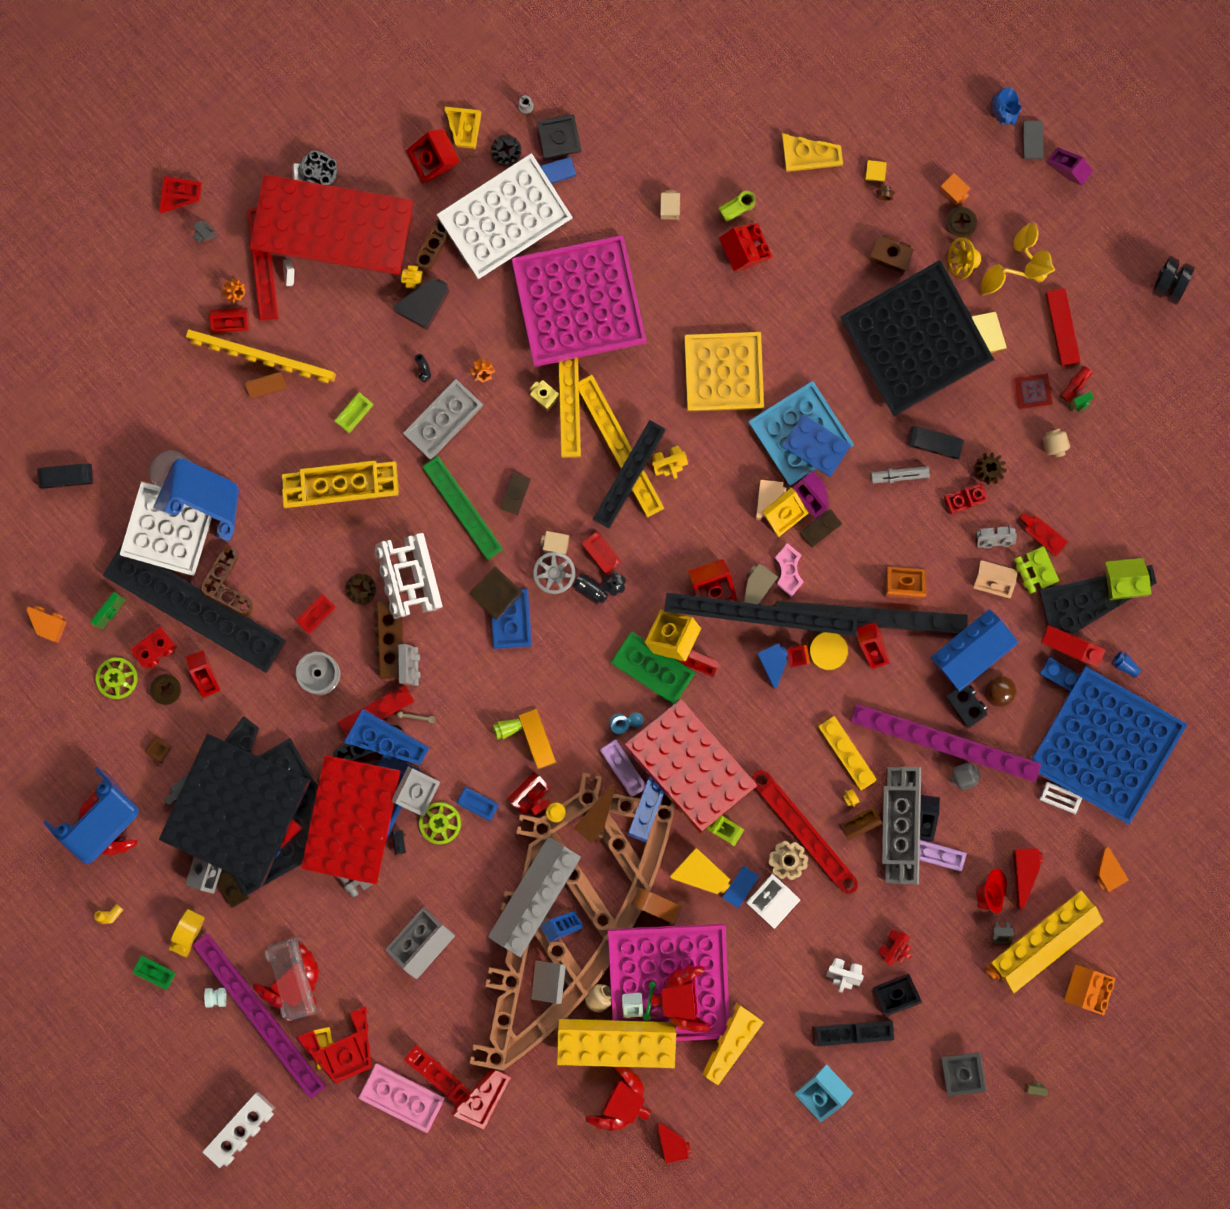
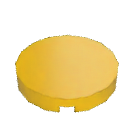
M824 632L818 635L810 646V656L813 663L824 670L839 668L846 661L848 655V646L845 640L835 633Z

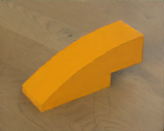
M537 709L519 715L537 768L541 769L556 763Z

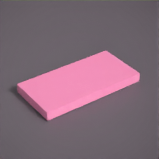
M378 1063L375 1064L358 1097L360 1100L425 1133L429 1132L445 1100V1097Z

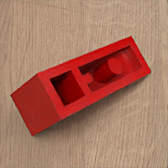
M1050 625L1047 626L1040 642L1096 667L1099 666L1106 649L1098 644Z
M1039 848L1013 850L1018 908L1025 907L1040 870V864L1043 863V854L1039 852Z

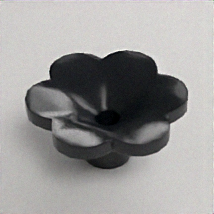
M612 572L611 575L604 577L605 583L603 587L608 589L607 592L610 595L616 596L618 593L624 592L625 577L620 576L618 572Z

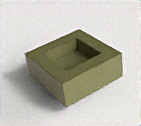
M1032 1082V1085L1026 1084L1025 1092L1047 1097L1048 1089L1043 1087V1083Z

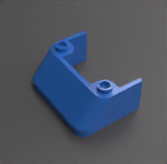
M99 767L95 770L103 779L96 789V795L100 800L73 827L69 823H62L56 828L47 820L43 822L53 836L84 864L92 863L127 828L139 812L137 805L120 785Z

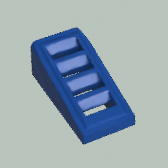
M571 911L548 920L541 928L549 942H553L582 929L583 925L576 912Z

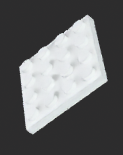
M141 481L120 555L194 576L212 517L185 504L183 510L177 515H170L154 509L153 506L162 487Z

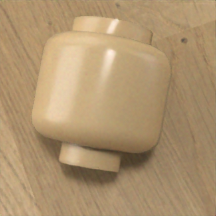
M1060 429L1045 433L1046 436L1042 440L1046 453L1054 455L1055 458L1066 455L1065 451L1070 448L1067 433Z
M596 984L585 997L587 1008L596 1013H601L612 1004L611 988L607 985Z

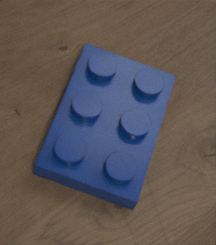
M803 414L782 447L831 478L851 447V444Z

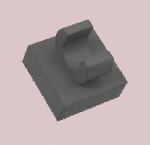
M198 221L193 226L197 230L193 235L196 242L213 240L218 235L207 221Z
M1006 922L1005 928H1000L999 923H995L992 944H1012L1014 931L1013 928H1010L1009 922Z

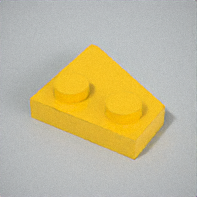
M445 107L455 145L461 148L476 149L482 112L480 110Z

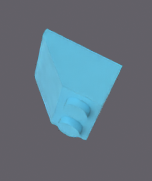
M826 1064L794 1094L822 1122L841 1108L853 1092Z

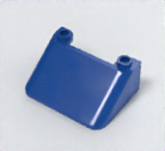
M179 458L173 462L153 508L170 515H177L183 510L185 504L219 520L220 523L215 537L230 542L235 527L239 488L236 483L186 459Z

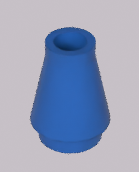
M1120 651L1112 660V664L1115 665L1114 668L1134 678L1141 672V668L1137 666L1127 653Z

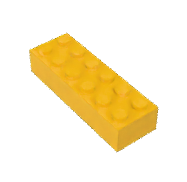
M559 1019L557 1065L675 1068L676 1026L671 1022Z

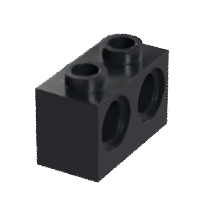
M971 685L966 686L960 691L967 695L965 702L958 700L957 695L959 691L957 689L945 697L967 729L988 715L986 705L982 700H977L974 696L977 693ZM971 707L978 710L976 718L969 716V709Z

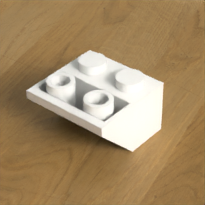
M771 874L746 903L775 929L800 899L777 877Z

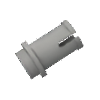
M522 96V99L520 98L519 110L525 114L530 113L534 107L533 102L529 96Z

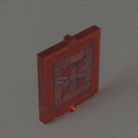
M1048 373L1015 378L1017 391L1015 395L1018 397L1019 409L1053 404L1052 387H1050Z

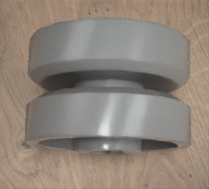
M323 652L306 654L297 665L296 677L299 685L314 695H325L332 692L340 681L341 671L338 663L334 658ZM316 670L321 671V675L319 677H316Z

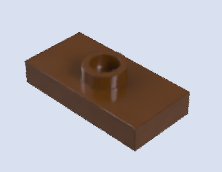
M873 807L839 824L849 841L883 823Z

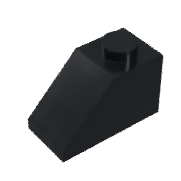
M921 795L920 839L934 841L940 813V797Z

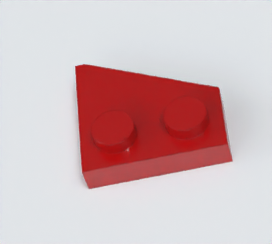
M164 176L159 213L169 212L200 202L203 183Z

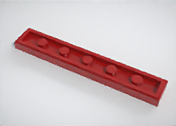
M257 208L247 209L250 243ZM251 250L259 320L279 319L272 254Z

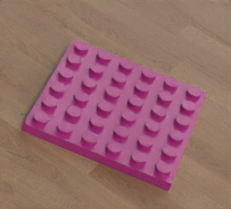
M623 235L512 258L534 367L647 343Z
M725 923L608 929L613 1021H646L643 1017L624 1018L622 995L641 993L644 1014L648 1003L650 982L654 981L657 984L653 994H662L665 981L672 972L689 965H700L705 968V971L695 977L697 1017L709 1023L711 1027L709 1031L692 1032L676 1027V1041L719 1039L721 1035H724L728 1027L726 1023L729 1019ZM651 1003V1018L648 1020L649 1022H671L669 1017L664 1016L663 1006H652Z

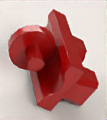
M891 930L887 939L894 942L892 948L889 949L882 945L877 953L891 967L896 960L900 963L903 962L905 957L911 960L912 956L908 954L911 946L907 944L911 937L904 932L900 933Z

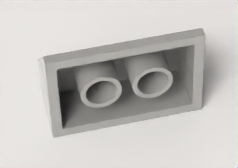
M423 906L385 950L406 972L415 979H418L455 935Z

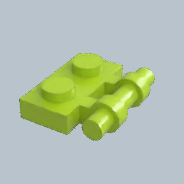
M1044 546L1027 553L1028 562L1026 563L1023 562L1021 556L1014 559L1017 565L1016 570L1020 572L1024 581V588L1027 587L1029 594L1036 592L1034 587L1036 583L1043 589L1059 582ZM1029 567L1032 568L1035 575L1032 579L1027 571Z

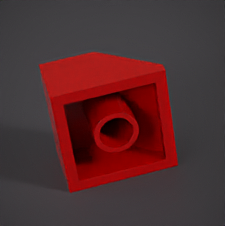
M444 129L428 131L406 150L422 183H426L450 171L460 162Z
M724 559L688 571L696 596L730 601L738 600L729 569Z

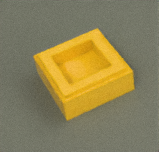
M868 160L865 180L884 182L887 162Z

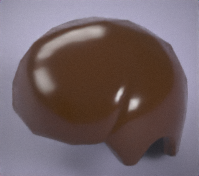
M1001 676L987 684L985 695L987 701L993 706L1004 707L1015 699L1017 690L1015 683L1010 678Z

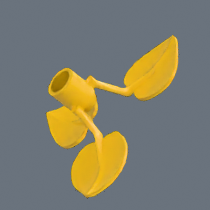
M1034 222L1024 226L1017 233L1013 242L1015 250H1024L1031 260L1025 267V273L1007 268L1002 269L1000 264L992 266L986 271L981 282V294L983 296L994 293L1002 287L1006 279V272L1042 282L1049 273L1055 271L1051 255L1048 251L1041 250L1034 254V256L1028 251V248L1034 246L1038 239V228Z

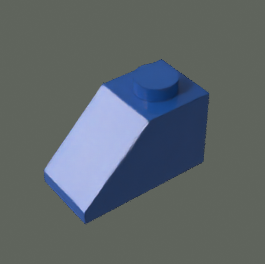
M779 643L757 654L773 689L778 687L787 662L786 657H788L784 646L780 647Z

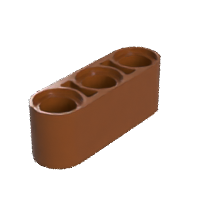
M641 887L638 888L631 904L673 924L682 906Z

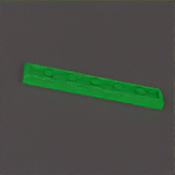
M439 456L422 466L486 559L489 560L501 552L503 548Z

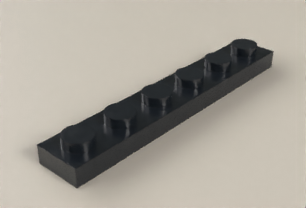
M649 419L592 520L608 529L611 528L667 429Z

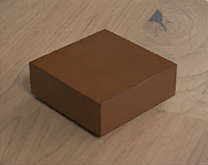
M155 736L145 750V753L161 763L172 746Z

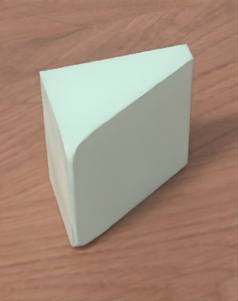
M623 994L624 1018L643 1017L642 994Z

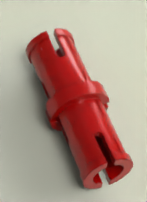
M1083 366L1075 378H1071L1070 384L1060 394V397L1070 403L1076 393L1084 388L1083 385L1093 375V372L1088 367Z

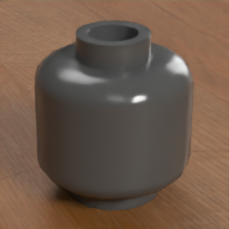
M969 762L955 767L951 776L953 785L955 787L958 786L963 791L977 786L981 779L977 766Z

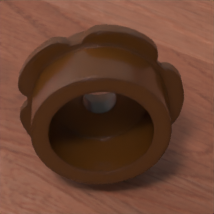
M881 186L877 190L878 199L890 201L893 199L895 191L892 190L891 186Z

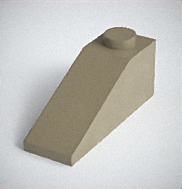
M760 563L757 567L753 565L747 573L750 577L747 580L745 603L759 604L778 578V576Z

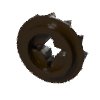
M966 207L953 209L947 217L948 231L958 237L970 236L977 226L976 215ZM961 215H962L963 221L970 222V223L964 224L962 230H961L960 224H957V223H956L957 221H959Z
M356 574L347 581L345 592L353 603L365 604L373 599L376 593V585L368 575ZM363 582V587L368 592H361L357 597L358 590L353 585L360 586Z
M159 675L151 683L150 693L152 698L162 705L174 703L179 699L181 693L180 682L172 675ZM170 684L169 690L173 694L165 693L162 695L163 689L159 685L167 686Z

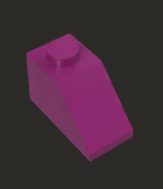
M1057 148L1047 160L1048 165L1069 181L1079 185H1083L1093 172L1083 157L1061 148Z
M814 471L792 488L815 518L829 508L826 486Z

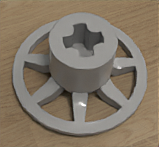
M550 552L537 560L533 570L534 580L538 587L547 593H562L572 585L575 578V567L566 555ZM552 556L551 565L548 566L541 562L546 557ZM555 556H560L566 561L558 565L556 564ZM568 563L571 566L572 575L565 573L563 570ZM540 564L545 569V573L537 576V568ZM546 578L548 580L546 588L540 584L538 579ZM563 578H571L569 583L563 587L561 582ZM552 583L558 584L561 588L559 590H549Z

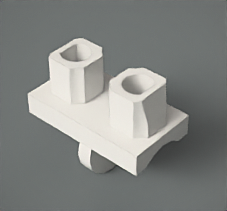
M835 958L827 970L826 977L834 979L833 984L839 986L838 992L842 993L844 988L852 989V985L860 986L864 975H861L862 966L852 964L850 971L843 969L845 961Z

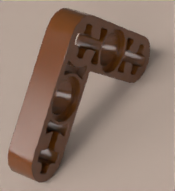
M226 547L221 551L202 583V593L205 597L239 615L247 616L252 612V601L224 585L238 560L237 551L232 547ZM230 553H232L233 559L230 558V559L227 561V566H226V565L224 564V562L226 561V556H225V554L229 555ZM217 568H222L225 570V575L217 577L214 571ZM213 579L217 581L213 586L215 591L207 592L206 586L210 587ZM230 593L233 598L230 602H224L221 598L222 595ZM236 597L239 598L238 603L244 604L246 602L248 609L241 610V606L237 603L235 606H232L236 601Z

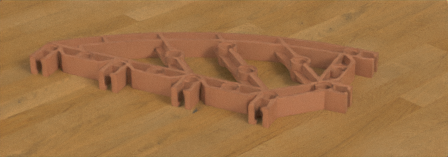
M583 773L579 793L562 804L566 810V815L560 822L549 820L547 814L542 818L520 815L519 820L522 823L524 819L535 822L534 831H521V827L518 826L516 834L537 838V840L529 844L522 879L527 873L530 863L534 861L548 837L565 846L556 831L586 812L587 814L601 798L598 796L602 776H595L594 779L598 781L595 790L591 791L585 790L586 777L590 778V774ZM586 793L593 795V802L590 804H585L582 800L583 795ZM614 794L609 813L634 818L641 799ZM623 801L631 803V809L627 812L622 811L620 808V804ZM671 802V806L659 805L641 860L608 813L606 825L602 831L604 834L602 838L632 882L618 915L614 920L577 864L574 868L578 872L577 879L570 880L568 878L566 883L603 937L601 944L581 970L561 939L549 942L541 928L548 921L547 917L544 918L535 936L553 963L566 965L564 980L568 984V988L562 994L561 1004L553 1003L518 1035L512 1027L529 944L521 957L509 950L507 951L505 963L510 971L489 967L488 973L490 975L493 972L504 975L503 984H494L487 979L485 987L506 992L499 996L490 1035V1041L494 1047L474 1043L473 1051H477V1049L488 1052L487 1061L475 1060V1057L471 1056L470 1064L505 1070L545 1039L558 1026L559 1019H566L599 981L610 965L608 929L633 928L641 913V909L631 905L638 888L641 887L648 891L652 888L669 836L675 809L673 802ZM665 808L669 811L667 819L659 818L658 811ZM541 823L546 824L548 827L547 833L543 835L537 831V827ZM615 839L623 840L624 846L622 849L616 850L613 848V841ZM505 891L504 898H508V895L513 896L515 892ZM502 903L501 910H504L506 903ZM600 915L608 917L609 922L607 925L601 926L598 924L597 919ZM554 946L562 947L563 953L561 956H554L552 954ZM509 976L515 977L517 980L516 986H508L506 979ZM500 1015L508 1016L509 1023L507 1025L499 1023L498 1018ZM493 1053H498L501 1056L500 1063L495 1064L491 1061Z

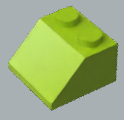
M1144 558L1105 562L1109 600L1151 595L1150 578Z

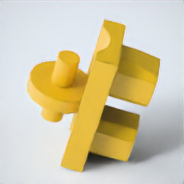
M679 446L672 447L669 450L671 456L664 458L662 452L653 454L652 464L656 476L664 473L666 477L672 474L673 478L676 479L678 478L677 472L682 471V467L688 465L685 451L682 452Z

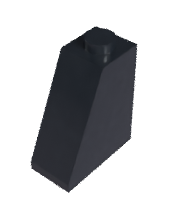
M431 279L396 304L393 310L400 316L428 330L450 292L447 287L448 284L440 279L437 281Z

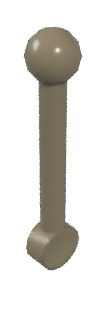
M397 711L396 713L397 718L406 717L429 721L431 724L436 721L434 716H417L405 714L402 711Z

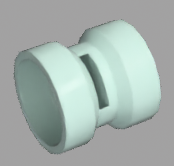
M205 988V1007L209 1008L214 1005L226 1007V988H218L215 991L212 988Z

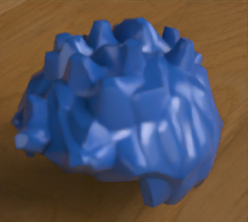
M1010 87L1003 88L992 98L991 113L995 114L999 124L1008 125L1010 123L1014 126L1022 109L1016 90Z

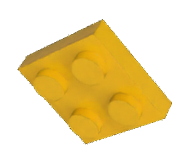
M792 488L783 493L782 496L762 511L778 537L808 514L797 493Z

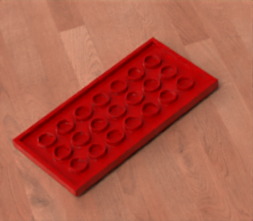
M264 174L250 249L400 276L414 201Z

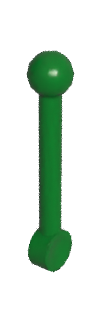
M654 981L649 983L648 1003L646 1012L643 1014V1019L646 1021L651 1018L652 994L657 986Z

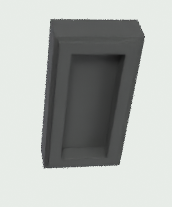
M1023 121V160H1042L1043 121Z

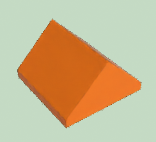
M887 567L885 596L924 599L926 597V569Z

